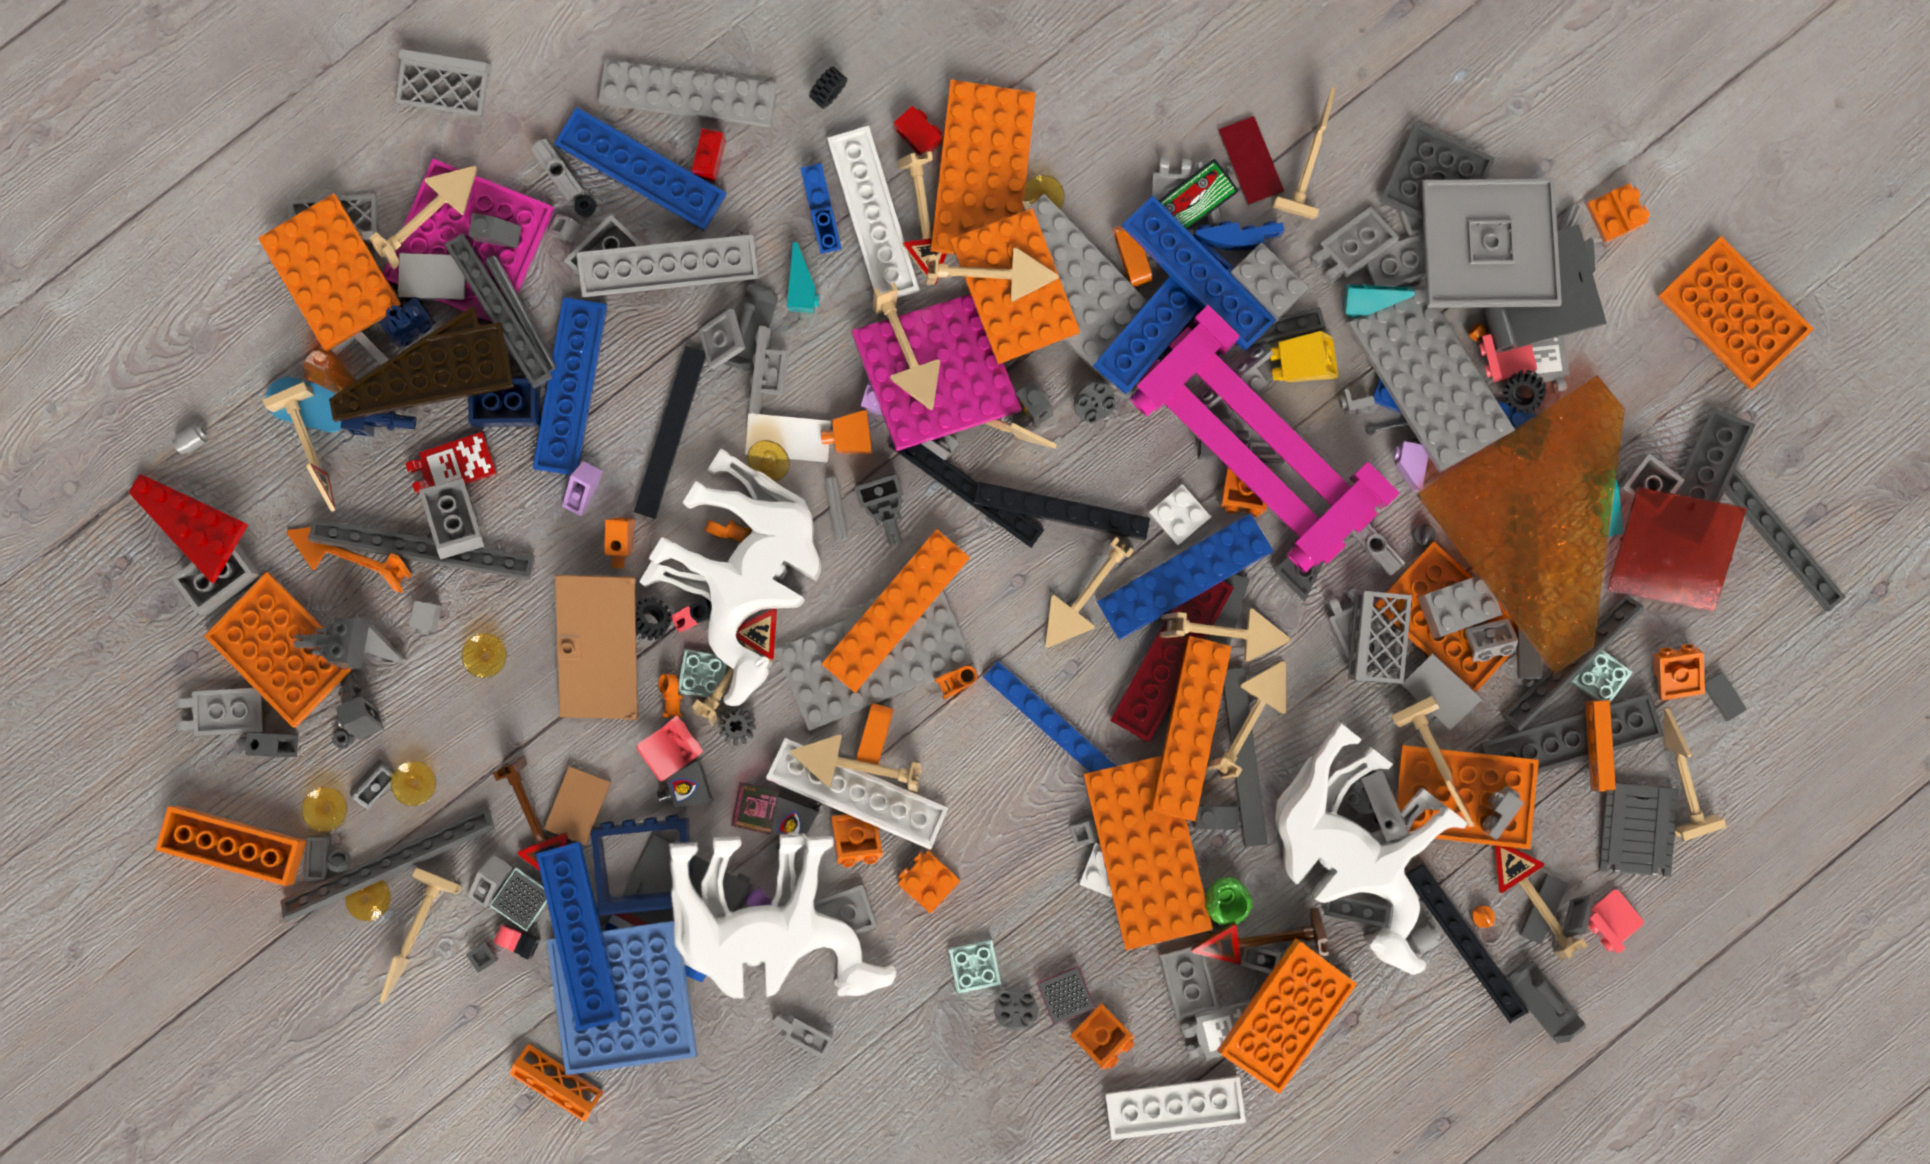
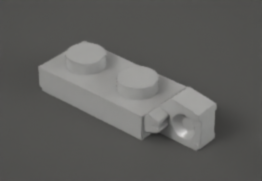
M777 1014L772 1023L782 1029L780 1034L786 1040L824 1059L834 1041V1037L791 1015L786 1019Z

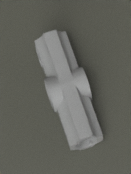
M546 138L539 140L533 145L531 151L546 170L549 177L569 203L575 202L585 192ZM562 167L560 174H553L555 168Z
M1369 523L1359 533L1355 530L1351 532L1354 538L1364 547L1366 554L1372 556L1389 576L1393 575L1405 564L1386 543V539L1378 534ZM1370 541H1378L1381 546L1380 550H1373L1370 547Z

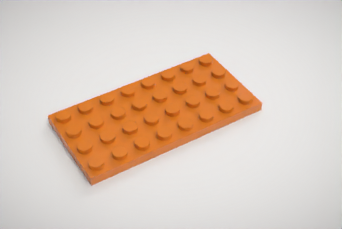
M950 80L930 251L955 255L950 239L1023 212L1036 93Z
M1162 755L1083 774L1125 950L1213 930L1210 915L1205 909L1206 899L1187 820L1150 811Z

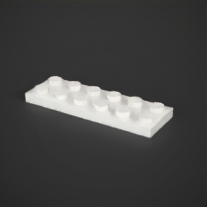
M1239 1076L1105 1093L1111 1140L1246 1123Z

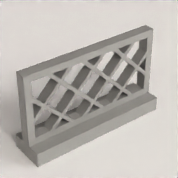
M400 49L399 58L401 59L396 96L397 104L483 117L488 75H491L492 66L486 62ZM407 65L415 66L419 72L411 80L406 76ZM434 69L437 70L441 77L431 84L425 74ZM452 73H458L462 80L452 87L446 78ZM474 76L482 77L481 86L473 90L467 81ZM423 77L429 86L419 93L413 83ZM444 80L450 90L440 96L434 87ZM466 84L472 93L461 99L455 90ZM411 86L416 96L411 100H404L403 92ZM432 89L438 99L429 104L426 103L422 96ZM453 93L459 102L453 107H448L444 99ZM473 96L478 101L477 111L469 110L465 105V102Z
M377 195L338 197L341 203L351 205L346 211L349 216L355 210L362 215L354 225L367 247L375 249L370 237L375 232L378 233ZM325 198L289 200L288 220L296 216L295 207L305 206L308 209L309 206H313ZM371 201V208L366 213L358 208L363 202ZM366 219L371 222V231H361L358 227Z
M1356 590L1348 671L1349 679L1404 684L1412 595ZM1374 596L1381 597L1385 602V605L1378 611L1373 607ZM1397 599H1405L1404 609L1398 613L1392 604ZM1387 608L1395 615L1388 623L1380 615ZM1378 618L1383 627L1374 633L1371 629V622ZM1399 620L1402 624V631L1395 635L1390 626ZM1385 630L1393 637L1386 645L1378 638ZM1375 640L1381 649L1372 655L1369 651V644ZM1397 642L1400 646V653L1393 657L1388 648ZM1385 652L1391 661L1382 668L1376 658ZM1373 662L1379 671L1374 676H1366L1367 666ZM1393 664L1398 668L1397 678H1390L1386 673V670Z

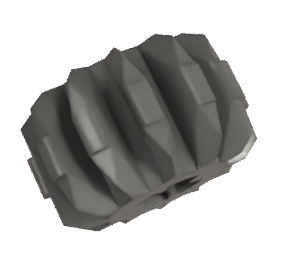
M737 707L736 715L732 709H728L730 717L724 714L721 715V718L726 723H718L719 727H725V730L719 734L720 736L728 734L725 742L728 743L733 738V744L738 745L740 737L741 742L746 744L745 735L749 738L754 737L748 731L749 729L756 730L757 727L749 725V723L755 721V718L750 717L746 719L750 713L748 710L741 716L742 710L740 707ZM741 721L742 724L740 726H743L742 730L734 732L732 729L735 728L732 727L733 722L738 723Z

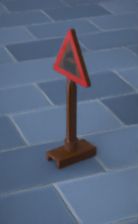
M522 756L513 764L509 765L507 762L493 772V776L496 781L507 778L510 786L512 785L537 842L532 846L519 850L518 855L540 871L536 854L566 846L568 833L565 832L546 839L521 782L522 777L519 771L527 765L525 757Z
M1319 907L1310 909L1311 926L1302 927L1300 930L1238 938L1237 926L1234 922L1191 948L1192 953L1239 965L1241 964L1240 948L1293 941L1296 938L1298 940L1304 939V941L1315 940L1319 956L1329 955L1326 945L1327 936Z

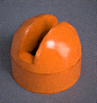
M1479 322L1470 329L1467 335L1473 341L1481 342L1482 336L1487 335V330Z

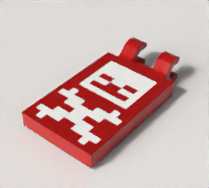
M484 432L419 452L421 459L405 463L408 472L422 471L424 480L412 483L414 492H417V494H420L419 490L463 478L466 485L498 474Z

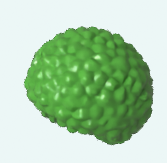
M1235 877L1217 879V881L1211 884L1205 896V909L1212 920L1219 925L1227 926L1234 922L1240 924L1253 907L1252 897L1248 889L1239 880H1236Z

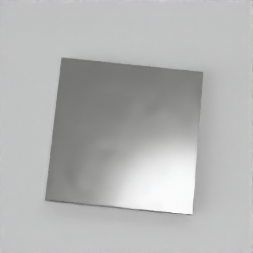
M1554 178L1422 180L1421 193L1427 308L1561 306Z

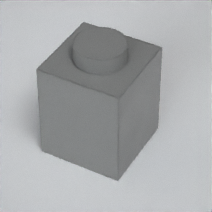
M414 601L409 627L416 628L415 633L429 635V631L437 632L442 606Z

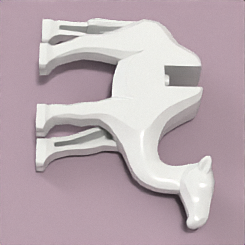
M720 449L709 466L708 472L713 476L721 473H730L746 486L752 499L738 491L709 489L696 481L683 504L689 509L704 504L728 509L740 517L752 529V533L739 544L728 562L709 560L700 554L687 551L676 543L661 537L649 557L651 563L639 583L647 587L655 582L663 581L674 584L688 592L703 595L711 601L712 610L708 628L709 644L716 656L734 669L729 693L723 699L727 705L739 706L766 680L772 661L740 645L736 637L738 627L745 619L760 610L800 607L805 602V599L778 583L777 580L784 578L788 571L786 566L789 565L817 582L821 573V560L814 545L813 518L805 499L783 488L767 475L753 470L736 457L730 456L728 452ZM672 558L683 563L689 570L698 574L679 572L659 563Z
M1338 721L1313 757L1308 758L1296 778L1277 800L1275 820L1283 843V865L1288 876L1297 885L1317 860L1329 869L1311 891L1313 897L1320 902H1330L1358 892L1373 893L1386 899L1391 906H1394L1391 929L1379 927L1373 934L1366 935L1365 940L1378 959L1407 973L1417 974L1425 970L1426 962L1423 959L1417 958L1405 938L1417 922L1420 904L1415 890L1404 874V868L1411 857L1425 849L1445 829L1451 827L1465 828L1468 823L1422 787L1400 811L1408 831L1414 820L1424 810L1433 809L1439 810V812L1433 815L1423 826L1393 841H1386L1382 829L1369 833L1354 821L1338 815L1336 812L1352 783L1372 770L1389 769L1392 766L1391 762L1369 746L1363 757L1335 770L1328 778L1331 763L1341 747L1347 744H1359L1361 740Z
M805 833L780 834V864L777 874V889L771 904L747 907L735 912H729L722 881L729 857L741 846L740 837L713 838L714 854L702 880V899L693 888L688 872V861L698 851L697 843L670 844V863L673 878L671 894L675 922L674 945L694 969L711 977L728 996L743 998L742 963H747L748 966L760 965V962H764V987L766 997L777 993L790 969L800 957L811 950L821 947L832 948L837 954V978L834 984L838 987L839 996L867 994L875 989L891 985L896 976V969L893 966L880 967L862 961L859 940L849 925L814 910L813 899L817 888L818 865L823 852L834 845L832 836L807 837ZM806 844L803 868L795 887L794 853Z

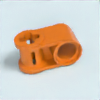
M963 666L934 679V681L939 684L944 700L973 685L977 681L978 674L975 668ZM969 669L973 672L974 678L972 681H963L961 675L964 670ZM945 681H947V683H948V685H949V687H950V690L948 689V687H947Z

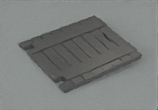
M1615 783L1616 790L1605 791L1599 871L1607 872L1608 864H1613V872L1657 876L1658 868H1663V877H1671L1679 789Z

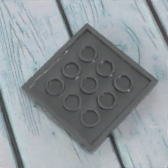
M1415 123L1379 201L1423 221L1422 180L1486 179L1495 158L1419 123Z

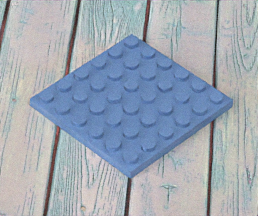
M674 920L602 931L622 1020L578 1032L556 938L547 940L566 1075L698 1056L684 958L674 945Z

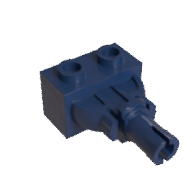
M416 297L404 304L403 307L392 305V310L390 308L386 310L387 317L379 321L392 342L398 347H405L414 341V337L420 333H427L432 329V325L436 323L423 303Z
M392 411L341 421V429L351 435L374 437L375 427H387L389 431H393L395 428L416 429L417 418L415 416L400 415Z

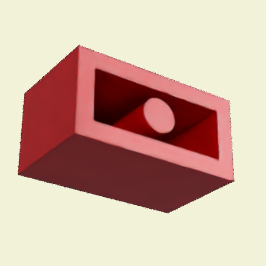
M912 105L893 122L894 130L920 156L929 151L933 152L942 144V132L936 125H930L926 114L921 109L917 110Z
M702 128L692 166V172L696 176L709 181H717L726 139L722 132Z

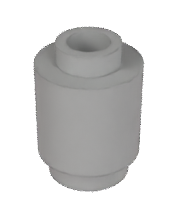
M193 424L177 434L172 443L180 454H190L207 443L208 433L201 425Z
M1426 925L1409 934L1406 941L1415 955L1417 953L1421 955L1438 946V940L1441 938L1435 927L1430 928Z

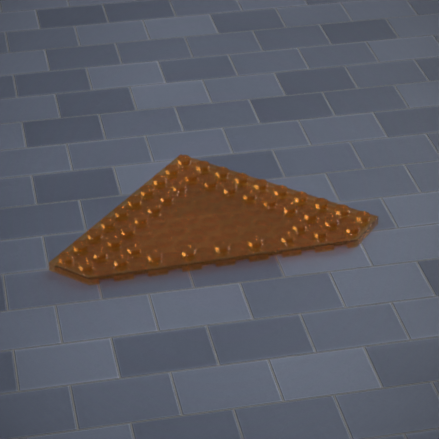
M1598 375L1417 495L1554 674L1590 651L1594 647L1625 414V408Z

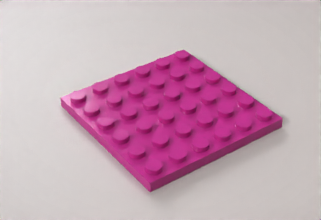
M432 158L403 227L438 196L425 183V179L460 169ZM475 176L464 215L457 212L450 204H443L401 243V246L395 253L398 260L400 253L451 255L444 244L464 233L507 302L486 263V259L493 255L499 259L518 295L555 208ZM472 214L493 216L521 226L522 230L518 248L474 241L469 236ZM387 262L383 274L388 282L398 285L399 266L394 270L389 262ZM466 282V301L433 299L463 312L470 307H475L478 318L493 323L468 282Z
M970 294L898 316L918 365H923L937 359L940 360L933 410H929L890 380L891 375L908 370L909 366L889 319L854 329L851 332L896 451L1021 412L1022 408L1003 363L997 365Z

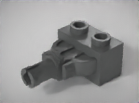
M895 473L855 486L860 507L865 508L866 512L875 519L877 526L881 525L879 516L881 517L889 545L895 544L892 533H894L897 543L903 541L893 513H896L897 519L902 518L899 510L902 505L901 496L904 493L898 474Z
M334 618V623L326 626L324 629L317 628V633L312 635L296 634L294 639H300V641H294L295 648H312L314 655L322 656L327 660L326 662L337 667L361 669L369 625L356 619Z
M350 671L340 682L341 688L338 694L341 697L342 704L336 706L338 713L336 721L340 728L346 729L350 735L352 734L360 740L384 730L379 710L361 697V687L355 684L352 672Z

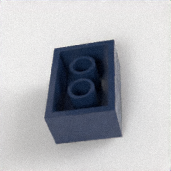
M513 379L514 388L469 396L468 423L473 427H540L541 385L534 389L528 379Z

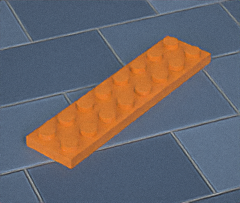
M936 529L823 661L822 665L856 693L968 562L970 557Z
M1192 636L1187 637L1150 811L1196 821L1232 646Z

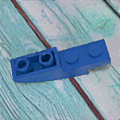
M822 163L802 167L800 169L820 254L841 250Z
M1224 221L1215 227L1210 225L1200 226L1198 230H1195L1193 236L1199 242L1202 239L1210 247L1245 251L1254 250L1261 242L1265 244L1264 239L1280 237L1285 230L1283 222L1269 221L1261 227L1255 228V225H1249L1240 230L1238 222Z

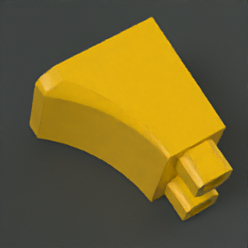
M1322 331L1281 341L1279 346L1270 348L1273 353L1270 356L1271 360H1281L1282 367L1272 369L1273 380L1292 383L1338 378L1333 338Z

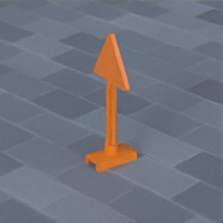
M311 527L287 531L288 536L312 570L317 568L325 553H330L379 572L391 588L399 593L403 592V588L400 586L403 578H411L412 576L398 555L391 553L386 562L381 563L342 547L309 542L308 536Z

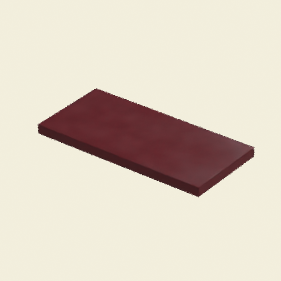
M1255 116L1218 129L1247 205L1285 191Z

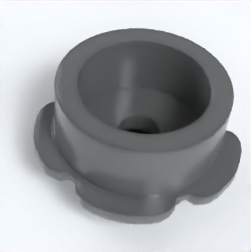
M337 728L334 731L332 742L340 749H347L353 744L354 735H350L344 728Z

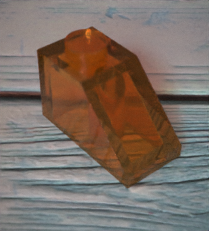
M316 347L304 360V377L336 394L355 382V379L336 356L319 347Z

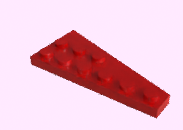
M139 474L128 493L210 582L215 583L248 524Z

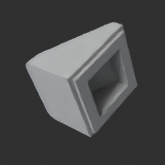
M556 213L547 233L566 242L573 243L580 228V223L570 217Z
M1094 818L1069 825L1075 847L1099 841Z

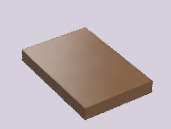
M569 766L544 829L558 835L567 832L568 839L587 845L591 830L594 828L611 782Z

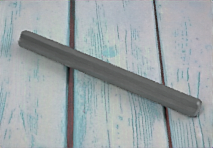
M495 255L487 258L486 263L516 319L549 372L554 371L556 365L499 259Z

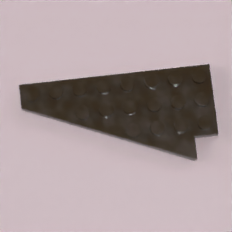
M470 307L329 398L333 421L340 422L514 388L502 324L497 322L479 326L476 308Z

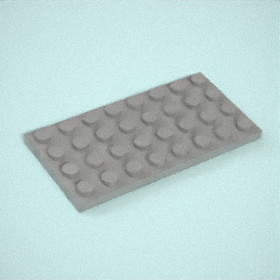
M1043 194L1029 209L1033 208L1080 330V334L1064 339V341L1104 381L1106 377L1096 370L1093 365L1148 301L1059 208Z
M1421 283L1412 288L1415 291L1413 297L1370 315H1362L1350 321L1347 327L1440 473L1511 434L1515 429L1439 309L1427 308L1426 289Z
M943 591L856 693L827 670L822 663L865 612L776 649L809 731L869 707L872 703L876 704L973 663Z

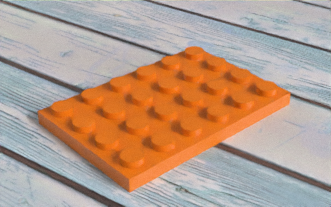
M335 193L258 237L265 252L326 352L387 316L386 310L388 308L392 310V305L403 307Z
M1033 208L950 239L960 267L1011 270L1013 249L1018 248L1058 275ZM964 277L997 365L1080 334L1060 278L1012 302L1010 279Z
M1722 236L1718 237L1657 296L1749 390L1753 389L1814 330Z
M1433 541L1385 593L1412 595L1408 639L1427 657L1433 652L1477 692L1510 655H1499L1492 657L1488 661L1482 662L1479 660L1473 662L1471 658L1473 652L1466 638L1465 630L1509 618L1516 634L1515 616L1498 601L1503 615L1433 639L1418 597L1473 578ZM1380 597L1373 607L1380 610L1385 605V602ZM1397 599L1392 604L1398 613L1404 609L1405 599ZM1389 608L1381 613L1388 621L1395 617ZM1399 620L1395 621L1393 625L1401 632L1402 624Z
M268 572L204 635L259 694L295 728L352 670L340 668L326 662L327 660L322 656L314 655L312 648H295L294 641H300V639H294L296 634L312 635L317 633V628L324 629V627Z
M1401 745L1396 796L1399 810L1401 811L1422 787L1466 821L1429 749L1426 747ZM1439 749L1452 774L1453 782L1460 791L1474 826L1470 827L1467 824L1465 828H1447L1434 839L1530 849L1539 760ZM1506 786L1521 795L1519 799L1524 803L1499 838L1495 839L1482 831L1484 828L1482 824L1490 814L1493 816L1495 813L1488 808L1490 804L1488 802L1489 798L1495 791L1499 792L1500 789L1503 790ZM1424 810L1414 820L1408 832L1410 833L1423 826L1439 810Z
M1295 938L1220 1044L1217 1051L1280 1095L1357 983Z

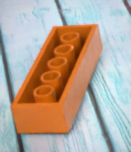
M177 805L168 806L155 850L287 886L295 883L306 840Z

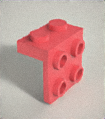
M1491 334L1482 336L1484 343H1480L1482 356L1487 355L1489 364H1485L1487 376H1492L1494 383L1509 379L1515 372L1518 374L1521 370H1523L1524 374L1527 370H1531L1530 373L1537 370L1532 345L1497 353Z
M678 716L636 746L637 751L659 781L666 780L704 752L699 742L693 738L686 724Z
M1613 889L1592 907L1588 929L1598 935L1601 939V945L1607 951L1620 953L1626 948L1622 942L1644 924V921L1621 892Z

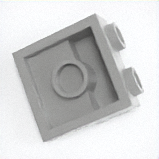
M1506 786L1503 790L1500 789L1499 792L1495 791L1488 800L1490 802L1488 808L1495 813L1493 816L1490 814L1484 820L1482 831L1490 837L1498 839L1524 802L1519 799L1521 795Z

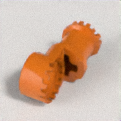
M708 520L704 529L705 532L716 537L730 538L740 543L751 534V528L741 527L735 524L733 520H730L727 527Z
M662 674L658 680L659 691L663 693V699H665V713L662 714V717H682L680 713V700L683 699V695H678L679 682L677 680L679 679L676 674Z

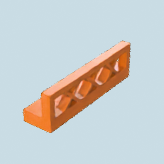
M1610 700L1585 701L1591 791L1599 792L1616 790Z
M530 1044L525 1047L509 1073L584 1122L588 1119L593 1108L604 1093V1091L577 1074L566 1075L563 1065ZM530 1053L537 1058L538 1064L530 1065L523 1059ZM543 1068H554L557 1076H547ZM562 1080H573L576 1088L568 1089L564 1087ZM590 1091L596 1096L590 1103L583 1099L581 1092Z

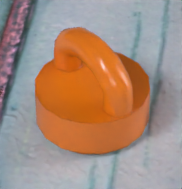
M1479 905L1472 910L1471 920L1478 927L1488 928L1493 925L1495 914L1490 907Z

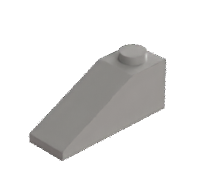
M356 615L351 618L367 624L366 618ZM367 624L369 629L364 652L406 664L407 659L373 625Z

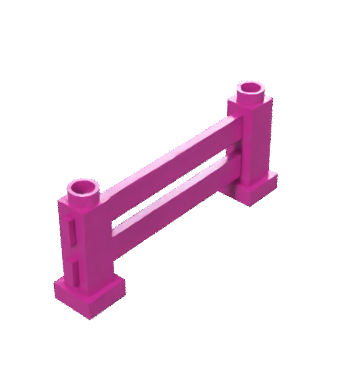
M1207 305L1195 317L1193 323L1195 328L1191 330L1187 327L1169 345L1172 351L1161 362L1157 359L1140 378L1141 382L1137 385L1136 392L1129 399L1146 417L1154 410L1158 412L1165 405L1299 537L1292 544L1294 547L1287 553V556L1300 570L1306 573L1312 566H1317L1321 561L1328 564L1346 546L1343 540L1353 530L1359 533L1378 514L1374 509L1378 507L1381 510L1388 506L1400 492L1369 462L1362 465L1349 478L1354 483L1352 486L1342 479L1216 355L1219 351L1224 356L1236 344L1240 335ZM1195 374L1330 505L1320 517L1310 510L1185 386Z

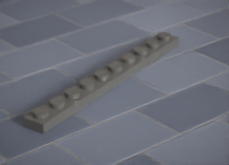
M315 518L308 536L309 542L388 556L392 553L400 558L530 580L535 561L533 556L487 548H478L440 559L434 539Z
M486 807L280 900L283 919L286 922H290L494 830L495 827L490 810Z

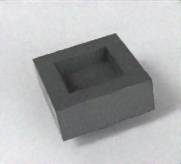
M487 941L466 954L477 973L499 960Z

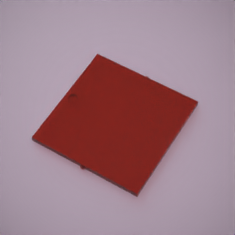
M1637 487L1625 530L1620 538L1621 543L1607 590L1715 611L1730 562H1732V555L1747 508Z

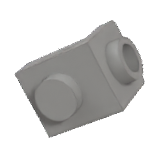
M1344 389L1340 393L1341 396H1339V405L1341 409H1344L1345 414L1356 412L1357 415L1370 412L1369 408L1375 405L1373 396L1352 401L1349 389Z

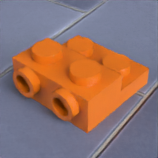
M1631 183L1612 190L1608 194L1586 204L1604 243L1638 229L1649 222V210L1646 206H1641L1639 202L1640 192L1636 186L1632 187Z
M1227 467L1220 507L1225 508V512L1232 514L1238 513V510L1247 512L1246 515L1251 513L1253 517H1259L1260 514H1264L1267 505Z
M1684 644L1678 650L1665 647L1659 649V653H1653L1654 675L1657 676L1658 698L1661 701L1705 694L1703 651L1693 644Z
M849 814L831 816L837 864H842L843 867H852L858 861H864L865 864H874L878 862V859H881L883 851L877 826Z
M927 850L926 853L921 851L913 859L916 864L910 870L906 867L898 876L900 879L898 885L931 914L961 880Z
M1102 1003L1070 1035L1104 1070L1107 1067L1112 1069L1119 1061L1117 1056L1122 1051L1127 1053L1134 1046L1133 1040L1136 1038Z

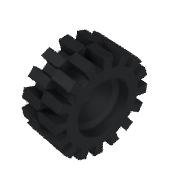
M834 66L830 67L821 75L820 79H817L816 84L812 86L809 98L821 108H827L838 97V94L842 92L847 83V77Z
M1523 370L1519 371L1518 374L1516 372L1512 374L1503 390V398L1506 397L1505 403H1510V409L1516 407L1515 412L1519 413L1520 409H1523V413H1527L1528 409L1530 412H1533L1535 408L1538 409L1544 400L1547 391L1545 389L1546 383H1542V377L1537 378L1538 373L1534 372L1533 375H1530L1531 370H1527L1525 374ZM1521 385L1528 386L1533 390V396L1530 398L1521 397L1516 389Z
M646 597L644 600L640 599L636 603V635L642 634V639L648 636L650 641L653 638L657 640L660 636L662 637L672 622V617H670L672 612L667 611L668 605L662 606L663 601L656 602L657 598L654 597L651 601L649 597ZM643 614L654 616L658 624L649 623Z

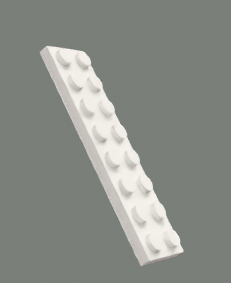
M869 126L827 138L873 290L879 288L880 293L890 291L891 283L895 282L898 289L897 298L918 292L917 280L909 254L902 245L904 238Z
M786 738L784 739L769 770L767 780L931 850L947 813V807L866 772L842 767H835L831 787H827L791 755V750L803 747V745Z

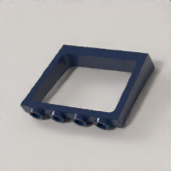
M678 815L666 816L665 820L657 821V817H649L643 819L644 822L636 823L635 819L622 821V825H614L613 821L603 822L600 824L601 827H594L591 830L598 916L673 909L671 892L612 897L610 895L602 836L677 829L680 835V843H690L689 818L679 819ZM689 859L688 872L691 881V863Z

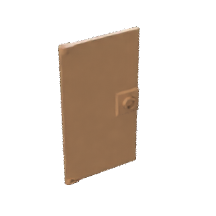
M555 575L560 717L637 720L635 577Z

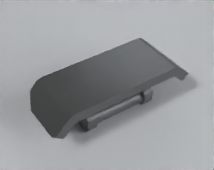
M753 284L747 285L737 317L745 349L723 364L741 370H754L753 355L756 353L757 347L755 342L756 332L759 330V326L770 327L778 297L771 290Z
M1528 959L1511 974L1508 979L1509 983L1529 1011L1556 1043L1570 1042L1586 1028L1585 1022L1574 1012L1532 959Z

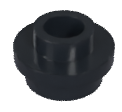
M582 195L575 200L574 209L579 216L590 217L596 210V203L592 197ZM583 203H588V207L586 209L581 208V205Z

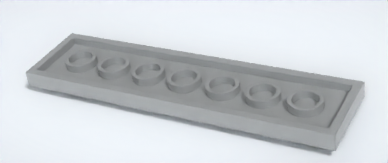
M605 60L599 103L616 107L771 127L777 83Z
M753 234L576 252L582 297L758 279Z

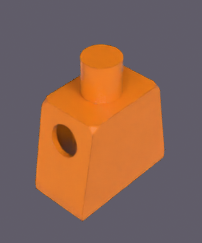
M867 410L833 419V430L821 431L822 445L835 443L837 453L872 455Z
M612 517L605 520V555H612L611 568H625V556L632 554L635 519ZM617 541L621 543V549L618 548Z

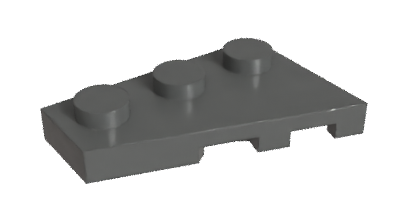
M1287 556L1273 571L1305 602L1324 562L1321 561L1317 566H1312L1305 573Z

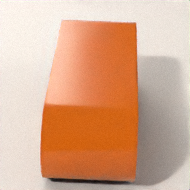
M1121 226L1113 228L1114 238L1127 280L1133 287L1152 282V273L1144 249Z
M872 703L856 761L879 765L894 711L893 708Z

